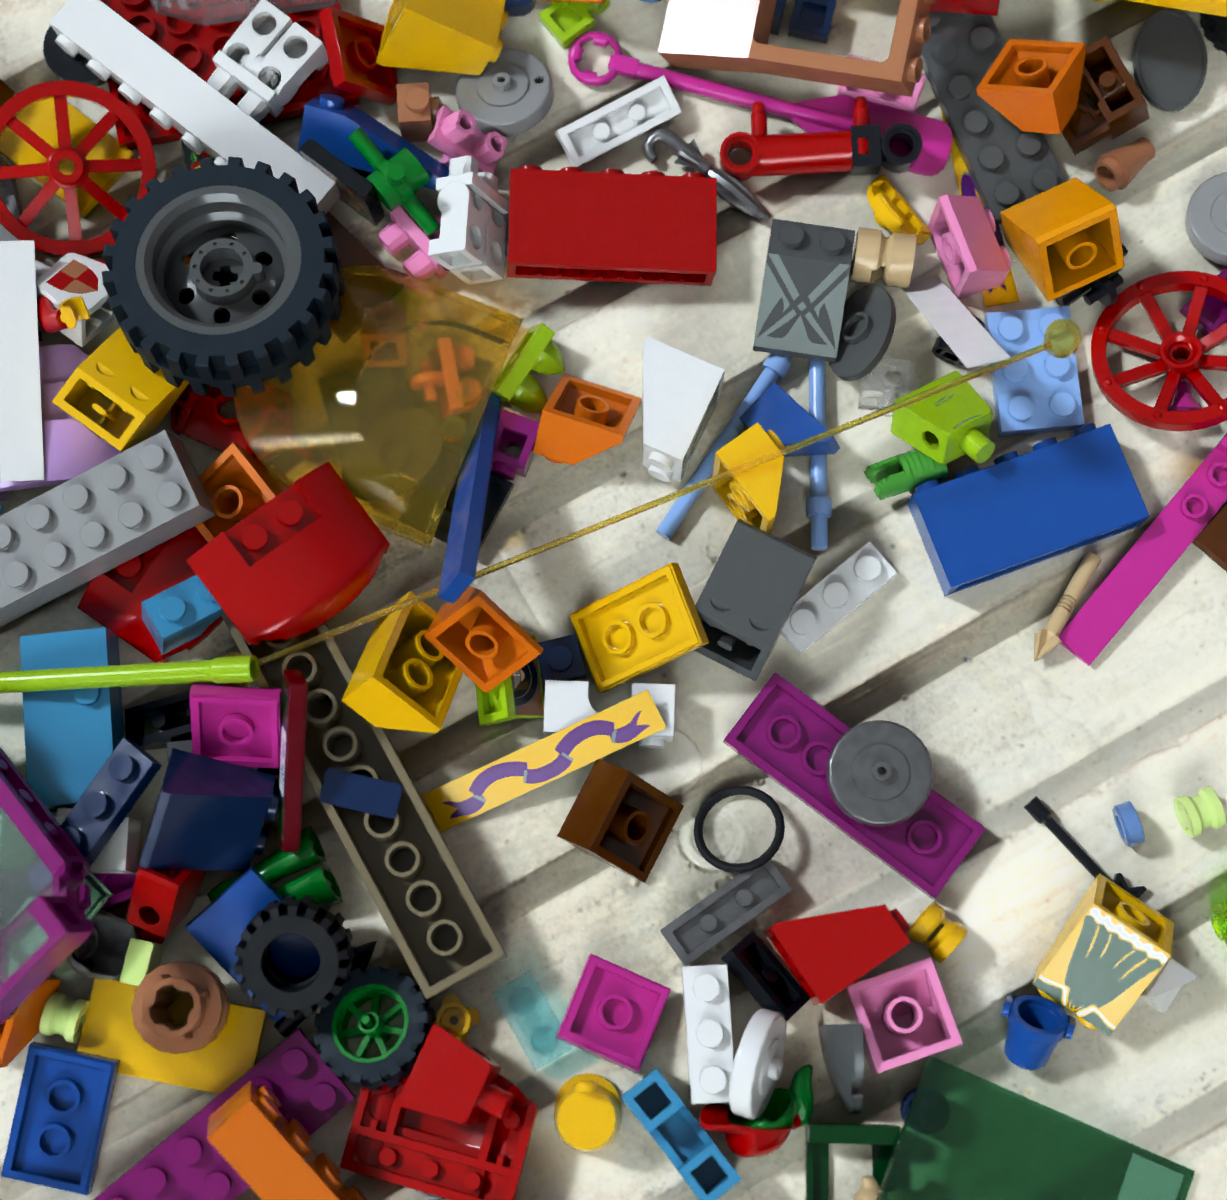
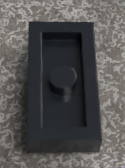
M754 931L749 933L721 958L762 1008L782 1013L786 1021L810 1000V997Z

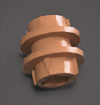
M179 961L160 965L148 973L135 990L132 1004L134 1026L142 1039L158 1051L173 1054L201 1050L216 1040L227 1023L230 1009L227 989L217 974L204 965ZM177 990L189 991L194 1001V1008L187 1017V1025L174 1023L169 1014V1007L175 1001V992Z

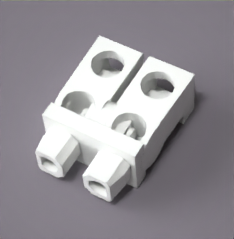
M260 0L227 41L223 50H219L212 58L216 70L212 73L207 83L228 100L237 89L244 93L245 96L236 106L257 122H260L268 113L277 118L284 109L283 105L287 104L294 97L301 84L315 69L320 71L328 63L327 52L322 41L298 23H293L290 17L267 0Z
M469 155L451 158L449 176L436 178V191L439 192L437 205L441 211L440 238L429 240L428 256L446 269H450L451 273L467 285L503 280L506 223L502 214L508 213V201L498 193V178L495 175L487 172L478 173V161Z

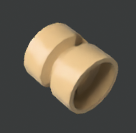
M858 227L850 281L873 284L877 278H881L886 286L908 289L914 266L917 235L893 232L890 237H884L882 230Z

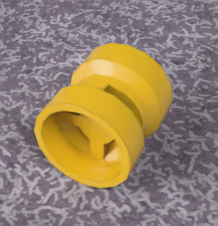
M933 901L910 927L911 931L906 933V935L914 942H922L929 948V955L938 963H942L963 940L968 930L961 923L950 921L945 916V910ZM942 922L943 924L938 928V930H937V931L932 935V937L929 939L928 937L933 933V931H934V930L939 926V924Z

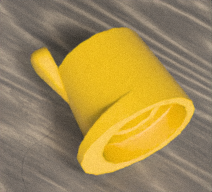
M591 1073L575 1075L566 1081L557 1093L554 1106L555 1127L563 1142L574 1150L592 1152L603 1149L614 1140L620 1131L622 1111L619 1094L612 1083L601 1075Z

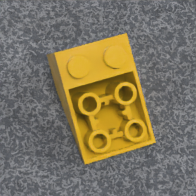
M119 327L75 369L52 400V403L116 449L123 452L150 437L187 387L189 381L183 380L178 388L166 381L161 369L153 373L145 366L139 352L134 353L121 327Z

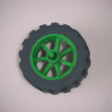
M370 965L369 970L364 971L361 968L354 969L349 972L350 976L347 977L339 994L333 997L328 1006L324 1009L321 1008L320 1014H315L313 1024L317 1027V1034H313L315 1046L320 1049L321 1053L319 1056L323 1063L334 1074L354 1087H366L369 1090L376 1091L381 1090V1086L385 1085L390 1088L402 1084L401 1079L406 1076L409 1077L432 1028L433 1021H436L435 1011L430 1006V1000H426L418 984L401 971L392 967L384 969L381 965ZM382 997L391 998L398 1002L381 1015ZM372 1000L371 1011L363 1013L358 1009L367 1001ZM403 1012V1029L392 1027L388 1024ZM354 1014L358 1017V1027L348 1029L349 1021ZM364 1036L354 1054L349 1049L347 1040ZM391 1036L399 1037L394 1047L389 1050L386 1042L390 1040ZM373 1042H376L381 1056L370 1059L365 1058Z

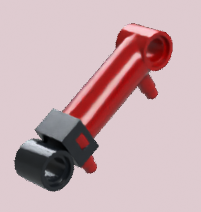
M864 96L854 99L853 126L850 127V131L768 135L765 104L763 102H754L752 104V114L750 115L751 135L745 132H736L726 137L721 144L719 163L721 170L737 178L739 181L748 180L754 176L850 172V176L879 174L881 166L889 172L902 173L912 168L921 152L922 139L914 127L902 123L891 126L881 137L880 124L870 125L867 98ZM896 140L903 141L909 146L910 154L905 157H897L890 151L889 144ZM738 148L745 149L751 155V160L744 165H736L729 159L730 152Z

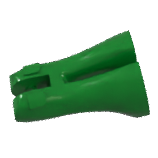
M308 826L301 830V842L298 852H282L280 847L270 856L253 866L272 885L291 874L325 862L326 859L319 838L312 827ZM326 866L318 867L275 889L283 898L295 895L296 900H302L305 895L314 897L313 903L321 905L323 901L332 906L343 902L339 885L330 868ZM244 870L226 879L209 891L207 895L210 903L248 870Z

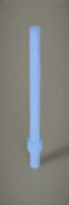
M774 353L768 355L761 366L763 372L656 529L660 536L667 540L671 539L712 478L715 452L742 433L745 426L739 417L777 379L782 380L791 367L789 361L793 356Z
M809 359V414L826 429L825 361ZM810 455V497L806 499V517L811 518V549L820 551L828 549L827 518L832 516L831 498L827 497V455Z

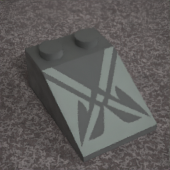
M779 219L772 220L753 351L836 362L855 230Z

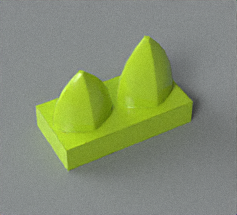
M543 323L530 327L488 391L501 397V403L508 402L519 409L530 412H542L548 400L539 382L529 372L531 369L547 375L565 372L562 353L552 340L555 332Z

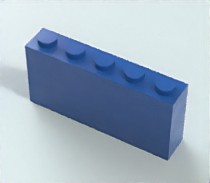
M1095 423L1087 424L1071 432V438L1057 442L1056 437L1048 438L1032 446V452L1018 456L1017 451L1009 452L994 459V465L979 470L978 465H973L955 473V479L940 484L938 479H934L915 488L916 493L909 500L908 507L944 596L1139 527L1149 517L1147 508L1111 424L1096 428Z

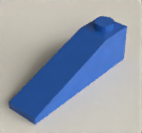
M321 94L320 97L317 96L305 104L297 152L301 153L299 149L308 138L310 140L313 139L349 167L373 173L375 170L348 138L350 134L361 127L387 160L402 148H407L421 163L430 177V181L423 186L424 188L436 191V178L449 176V168L359 108L344 104V98L333 94Z

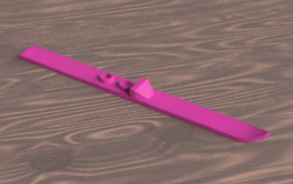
M1227 433L1061 631L1058 637L1062 641L1060 644L1086 665H1091L1226 502Z

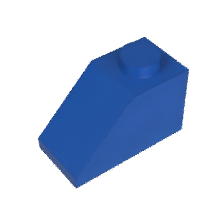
M775 382L739 417L746 429L759 422L765 432L769 429L772 430L785 448V451L782 452L785 457L835 454L840 449L834 436Z

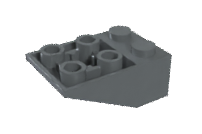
M738 519L695 605L709 643L694 651L756 681L781 634L817 557Z

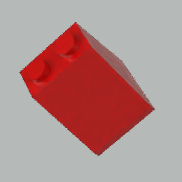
M885 904L777 922L764 931L805 993L810 997L813 1005L823 1004L911 943L906 933L911 931L906 920L896 908L889 911Z

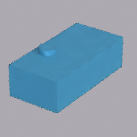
M106 627L19 636L21 670L120 665L118 636ZM121 687L22 692L27 782L50 812H57L59 808H73L124 737Z

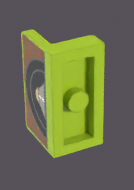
M528 634L537 642L534 634ZM538 657L488 693H485L475 684L480 725H495L513 719L544 718V697Z

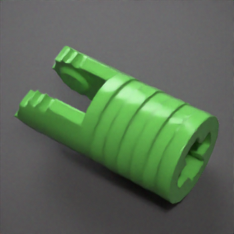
M915 449L867 466L864 474L871 484H876L874 492L882 500L913 490L925 482L934 479H945L948 477L947 464H939Z

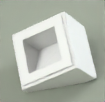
M1169 958L1139 998L1159 1012L1164 1013L1182 985L1195 980L1197 976L1172 958Z

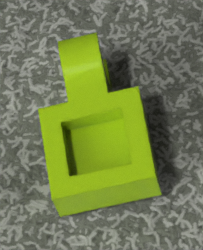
M605 0V4L553 2L538 13L540 22L564 50L580 35L594 28L595 20L592 15L602 13L611 3L609 0Z

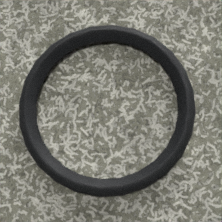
M750 786L728 787L708 798L699 809L694 824L695 844L704 859L718 869L734 873L752 871L766 864L779 850L784 838V817L779 805L762 790ZM734 795H749L764 802L772 811L776 824L775 837L767 851L755 860L741 864L722 861L714 856L706 847L702 831L704 820L710 809L720 800Z

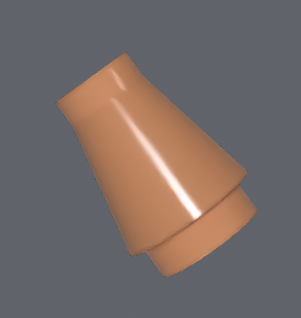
M1140 137L1130 144L1102 154L1099 157L1098 163L1094 166V174L1099 184L1108 191L1125 189L1147 162L1155 157L1156 151L1153 144L1147 138Z

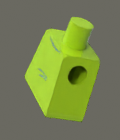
M957 370L895 400L890 432L939 464H947L965 454L976 463L981 464L987 461L995 450V444L988 439L993 417L992 409Z

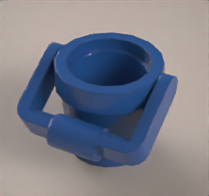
M1007 994L1001 1012L1002 1016L1008 1017L1009 1022L1004 1053L1013 1064L1020 1068L1039 1070L1046 1065L1057 1043L1063 1037L1071 1040L1076 1019L1067 1015L1059 1005L1045 997L1037 995L1018 997Z

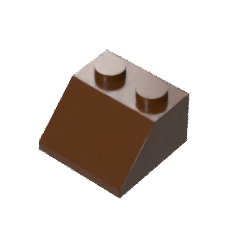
M598 759L595 761L557 836L586 854L645 883L684 806L631 771Z

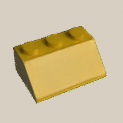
M757 422L715 452L711 487L736 520L741 519L771 534L776 517L785 457L782 452L785 451V448L772 430L769 429L765 432L759 422Z
M409 591L379 615L341 700L374 727L425 733H437L441 730L463 672L424 637L437 612Z

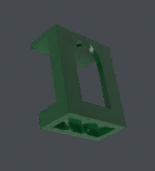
M806 1123L805 1200H828V1143L872 1145V1176L884 1192L896 1188V1145H900V1126L889 1124Z

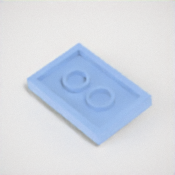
M1069 306L987 312L984 317L986 331L1011 358L990 363L998 435L1007 436L1068 431L1084 426Z

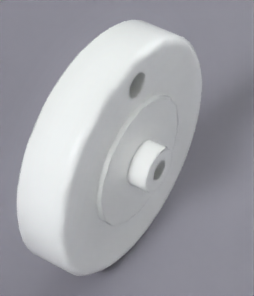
M761 1008L752 1016L744 1031L739 1048L735 1054L730 1082L729 1103L734 1115L755 1120L761 1116L770 1101L783 1068L786 1020L782 1013Z

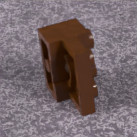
M1107 35L1086 47L1077 109L1062 131V135L1074 155L1108 136L1115 139L1150 119L1145 99ZM1082 90L1085 91L1096 111L1090 106Z

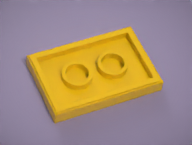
M54 98L37 102L16 116L17 119L54 149L59 148ZM67 102L71 144L73 148H76L96 124ZM6 127L0 138L1 155L14 165L46 163L47 159L10 128ZM107 133L85 158L87 160L137 157L127 147L120 148L118 140ZM66 160L60 165V172L64 175L72 174L75 170V164L72 161ZM125 172L89 173L88 177L107 193ZM48 176L31 177L42 186L50 179ZM79 187L77 188L79 214L85 218L98 204V201ZM59 188L55 196L65 203L64 191Z
M670 563L569 615L599 693L613 690L709 643L678 563Z

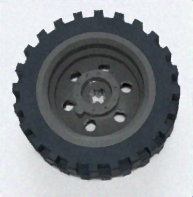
M212 157L199 159L200 168L185 171L183 164L170 168L173 177L160 183L154 177L145 183L148 193L141 200L132 195L124 204L128 213L125 221L116 218L109 229L115 240V245H104L102 257L109 271L102 272V279L109 295L107 300L134 353L139 352L145 366L153 373L161 369L166 381L178 388L183 380L189 381L195 394L207 396L209 387L220 388L223 397H236V388L250 386L253 394L266 391L263 382L277 376L283 384L293 378L290 370L291 367L298 362L308 367L316 359L312 348L317 342L324 346L328 344L332 337L329 320L338 322L342 312L338 296L344 295V281L329 220L324 211L319 212L316 198L308 189L299 193L296 179L286 172L279 179L275 178L269 164L258 161L255 169L247 168L240 157H228V165H214ZM235 236L237 240L228 239L224 237ZM194 253L190 260V264H185L183 262L184 258L187 255ZM268 256L273 259L272 263L263 266ZM180 300L191 302L188 304H182L180 303ZM255 303H267V304H266L265 306H259V305H257V304H255ZM225 312L230 313V320L228 323H222L224 319L227 317Z

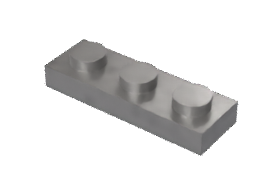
M769 860L766 864L755 870L738 874L662 928L660 932L686 967L792 891V888L773 861Z

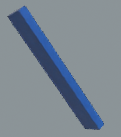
M489 391L486 392L467 417L438 598L451 604L457 601L475 580L501 405V397Z

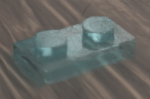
M531 970L491 992L535 1071L574 1049L573 1045L555 1038L560 1022Z

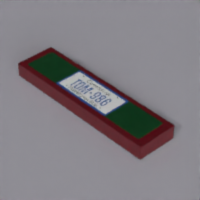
M284 670L278 789L280 799L277 811L276 834L282 852H298L301 842L308 684L300 670Z

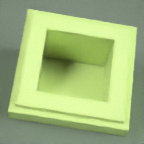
M130 938L119 982L139 986L148 973L160 966L165 946Z

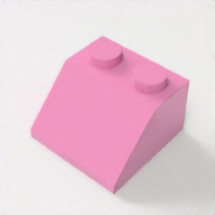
M950 194L940 196L927 227L931 231L932 242L955 296L961 300L1002 286L1011 268V260L1005 246H999L994 234L996 224L989 209L984 210L979 197Z
M931 957L846 987L855 1024H863L864 1053L872 1074H878L963 1044Z

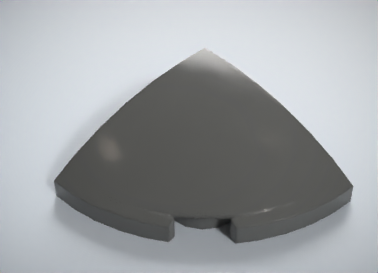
M863 1024L818 1025L823 1060L833 1088L849 1114H860L863 1094H858V1088H862L864 1079Z

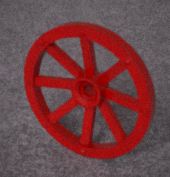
M61 80L44 82L15 94L0 107V138L6 127H8L43 155L47 161L46 163L0 167V180L48 176L50 179L18 219L8 210L0 195V223L17 239L21 241L34 240L35 249L57 256H65L67 253L87 256L102 252L105 244L115 245V240L110 230L98 237L83 240L77 188L81 187L116 218L125 221L128 216L126 209L88 176L89 173L142 171L141 185L137 199L141 200L148 193L145 183L157 177L154 150L142 123L133 111L117 97L101 88L83 82ZM67 97L88 100L108 110L105 116L76 148H73L71 144ZM54 98L59 148L54 149L17 119L16 116L37 102ZM118 120L129 130L140 154V158L87 160L85 158ZM66 160L72 161L75 164L74 172L69 175H64L60 172V165ZM59 188L64 191L70 241L67 242L46 238L28 229Z
M1197 271L1161 273L1129 286L1118 294V301L1115 304L1104 309L1092 335L1091 364L1093 375L1101 393L1116 410L1139 424L1165 431L1199 430L1215 426L1227 420V398L1222 399L1199 371V369L1227 371V356L1205 355V353L1227 340V322L1200 340L1195 336L1207 294L1227 302V279ZM1174 291H1194L1183 331L1174 333L1154 296ZM1141 303L1162 343L1160 345L1117 330L1114 327L1131 308ZM1109 342L1157 359V361L1112 375L1106 358L1107 344ZM1184 358V359H1186V360H1184V361H1178V360H1176V359ZM1162 374L1167 375L1154 407L1139 402L1122 389L1123 387ZM1183 379L1189 381L1208 405V407L1191 411H1168L1180 380Z

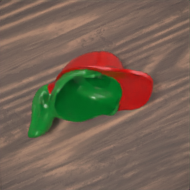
M804 1065L796 1071L789 1089L774 1088L770 1101L759 1118L750 1120L734 1115L730 1108V1103H712L706 1105L701 1110L699 1117L700 1126L707 1130L723 1132L730 1150L740 1157H761L777 1151L785 1143L791 1130L805 1125L811 1118L814 1107L811 1084L812 1065Z

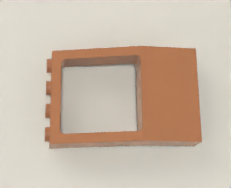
M669 0L658 53L673 68L764 73L912 97L915 83H919L922 77L923 62L921 52L923 43H927L930 38L931 21L929 12L931 3H935L937 0H900L890 53L883 62L768 45L777 0Z

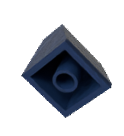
M173 748L152 814L139 867L167 870H249L253 854L261 856L268 836V830L262 829L265 818L273 820L279 804V794L273 792L276 775Z

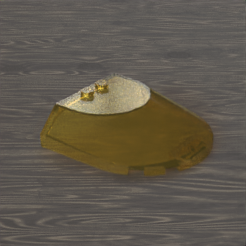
M365 265L341 266L344 295L338 297L342 312L339 321L329 320L332 337L325 346L317 342L312 348L316 359L308 367H305L301 362L291 367L290 370L293 378L283 384L277 376L263 382L266 389L263 392L253 394L250 386L236 388L237 396L234 397L237 420L250 450H253L269 474L286 488L292 486L296 480L329 462L379 529L430 548L447 501L511 346L520 331L523 318L393 269Z

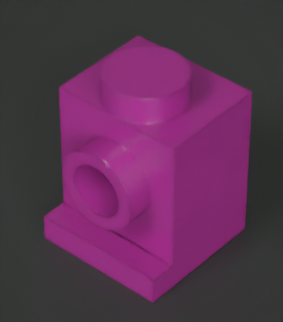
M502 409L498 419L491 472L506 480H514L516 475L526 477L535 454L533 449L540 422ZM511 446H517L521 452L517 457L505 454L506 450Z

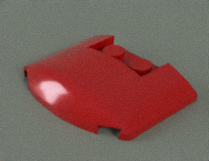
M326 462L296 480L292 486L225 532H221L189 557L186 562L248 645L255 646L260 645L259 641L280 639L285 641L295 638L323 625L338 615L371 582L380 565L383 554H387L390 543L331 464Z
M195 526L92 579L77 608L108 628L155 663L169 662L165 657L179 653L186 648L190 651L222 623L223 618L221 616L206 628L202 635L162 654L142 620L141 602L196 575L186 560L208 542Z
M499 1074L494 1084L514 1094V1101L507 1116L501 1120L482 1110L475 1125L459 1124L397 1105L396 1103L408 1076L401 1079L402 1084L392 1088L387 1085L381 1086V1090L376 1091L369 1090L366 1087L361 1088L339 1168L449 1200H515L539 1107L532 1099L529 1101L509 1079Z

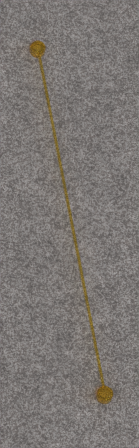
M1069 319L1055 320L1047 327L1042 345L1010 357L1011 359L999 361L477 571L475 579L1044 350L1053 357L1067 358L1077 351L1082 338L1081 330L1075 322ZM440 587L258 659L259 666L439 594ZM232 652V653L226 654V655L223 656V657H228V656H246V655L241 654V653H238V652ZM252 682L224 683V685L247 687Z

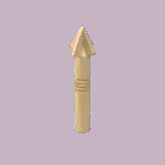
M1091 552L1085 554L1045 627L1039 629L1038 633H1034V662L1041 659L1062 642L1058 637L1101 562V558Z

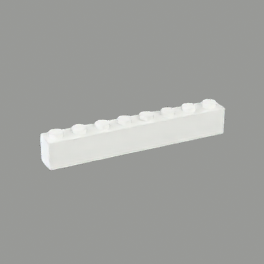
M68 0L49 22L58 36L55 42L60 48L72 57L79 53L89 60L86 66L92 73L104 82L110 78L120 85L117 90L124 98L135 106L140 102L152 110L149 115L155 122L166 130L174 127L183 134L181 140L186 146L198 155L205 151L215 159L213 161L214 165H228V157H240L243 160L244 166L255 169L258 161L269 164L275 178L279 179L286 172L296 179L299 193L308 189L316 198L319 212L324 211L325 214L341 196L335 181L102 1Z

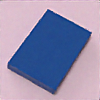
M252 866L186 925L185 929L240 984L243 977L242 974L236 975L234 965L238 961L235 951L236 946L241 940V934L253 917L260 910L262 911L268 903L274 900L281 902L284 898ZM284 934L272 941L270 949L272 959L275 965L285 974L293 977H306L318 971L320 956L314 944L307 938L297 934ZM251 990L247 991V993L251 997H253L254 994L251 992ZM261 1002L259 1005L265 1012L269 1007L264 1002ZM278 1010L276 1016L267 1014L277 1023L285 1016V1011Z
M35 1041L30 1043L1 1177L83 1195L90 1194L93 1188L120 1060Z

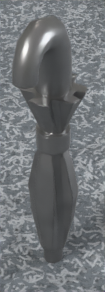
M656 129L647 135L642 147L645 158L651 164L658 158V155L655 153V147L661 143L678 156L675 160L676 164L696 169L697 173L704 174L707 178H717V194L731 206L751 217L755 216L761 222L767 218L768 214L761 209L762 206L737 178L721 169L715 168L710 161L703 158L694 139L688 144L680 136L666 129Z

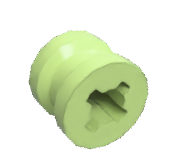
M1210 786L1199 789L1195 796L1182 795L1174 798L1176 816L1183 831L1189 838L1201 835L1203 829L1208 827L1216 830L1226 826L1224 808L1218 795Z
M53 992L46 1002L41 1016L40 1033L49 1037L59 1034L64 1037L66 1042L76 1044L80 1040L90 1001L82 998L73 1001L67 999L64 993Z

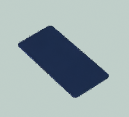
M327 768L319 801L394 819L397 814L403 786L398 783Z

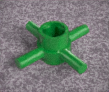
M361 127L350 134L349 140L375 170L365 179L373 184L382 204L390 211H393L402 204L428 237L438 230L440 224L415 195V192L430 181L429 175L417 158L404 147L387 160Z

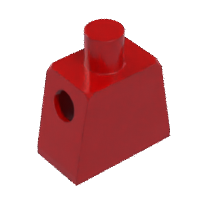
M138 868L126 918L129 923L141 928L139 932L141 940L160 945L164 943L165 938L189 914L206 870Z
M433 1023L396 1104L459 1124L475 1125L482 1110L503 1120L513 1104L514 1094L494 1085L501 1071L500 1064L451 1028Z

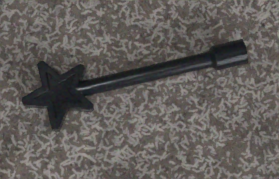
M1037 796L1024 806L1026 811L1039 824H1044L1094 878L1100 873L1111 880L1051 817V811ZM1121 873L1114 875L1112 882L1136 898H1139L1146 891L1145 886L1128 888Z

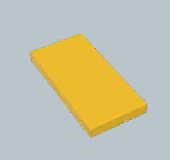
M94 979L89 998L90 1003L86 1011L77 1051L120 1060L117 1073L220 1094L257 1063L268 1016L264 1010L229 1003L230 1009L227 1023L216 1040L201 1050L173 1054L158 1051L146 1043L135 1028L132 1004L135 990L138 986L122 983L119 980ZM175 992V1001L169 1007L170 1017L174 1023L187 1025L188 1014L194 1008L193 998L189 994Z

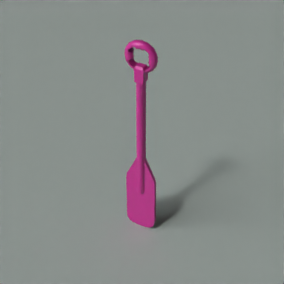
M591 31L580 35L572 43L568 51L567 63L570 72L579 82L587 86L607 84L617 75L633 80L638 78L649 82L664 75L669 86L675 89L751 109L754 102H763L766 113L788 118L806 133L850 131V127L853 126L854 97L839 95L799 102L781 100L645 64L638 59L623 56L618 42L612 36L599 31ZM593 41L595 46L606 48L609 45L614 50L615 54L611 55L609 60L608 73L597 77V72L584 70L581 73L576 67V63L581 62L584 52L581 46L585 43ZM867 101L870 125L880 124L881 137L891 126L900 123L914 127L921 135V152L913 167L907 170L908 172L923 176H933L943 170L953 140L951 128L945 122ZM896 140L889 144L890 151L897 157H905L910 154L909 146L903 141Z

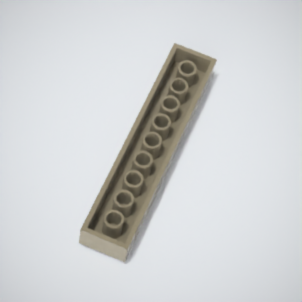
M225 613L221 614L243 656L255 655L257 657L259 676L256 682L260 688L282 689L283 698L284 670H300L308 684L304 771L318 798L327 768L398 783L403 786L397 814L394 819L322 803L426 1000H433L507 958L506 951L385 729L374 727L341 701L354 672L328 624L324 623L305 634L285 641L283 639L259 641L260 645L249 646Z

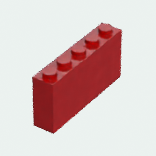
M523 165L518 169L510 168L507 242L508 278L695 286L712 285L716 274L717 178H707L701 173L665 176L660 171L625 174L619 169L584 172L578 167H564L559 171L543 170L536 165Z

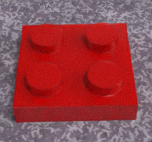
M332 6L321 11L319 18L323 32L322 37L326 47L330 76L334 88L389 106L397 102L396 84H399L395 67L381 66L376 63L384 25Z

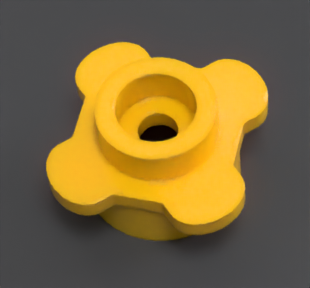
M448 994L443 997L442 1007L437 1012L436 1021H433V1023L445 1025L467 1040L469 1030L480 1022L481 1015L477 1008H468L460 1003L457 995ZM453 1016H456L459 1019V1022L456 1025H453L450 1022V1019Z

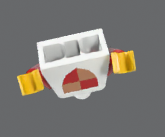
M67 253L51 267L35 260L38 320L46 332L54 333L60 331L74 343L83 347L116 318L108 303L109 295L103 285L102 272L109 271L104 260H94L76 253Z

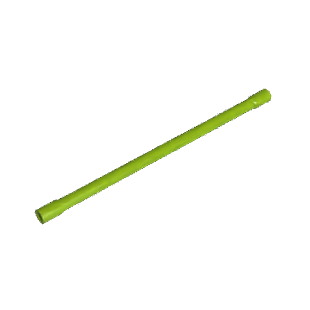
M255 655L216 657L212 660L3 671L0 672V693L215 682L217 684L256 682L259 676V663Z

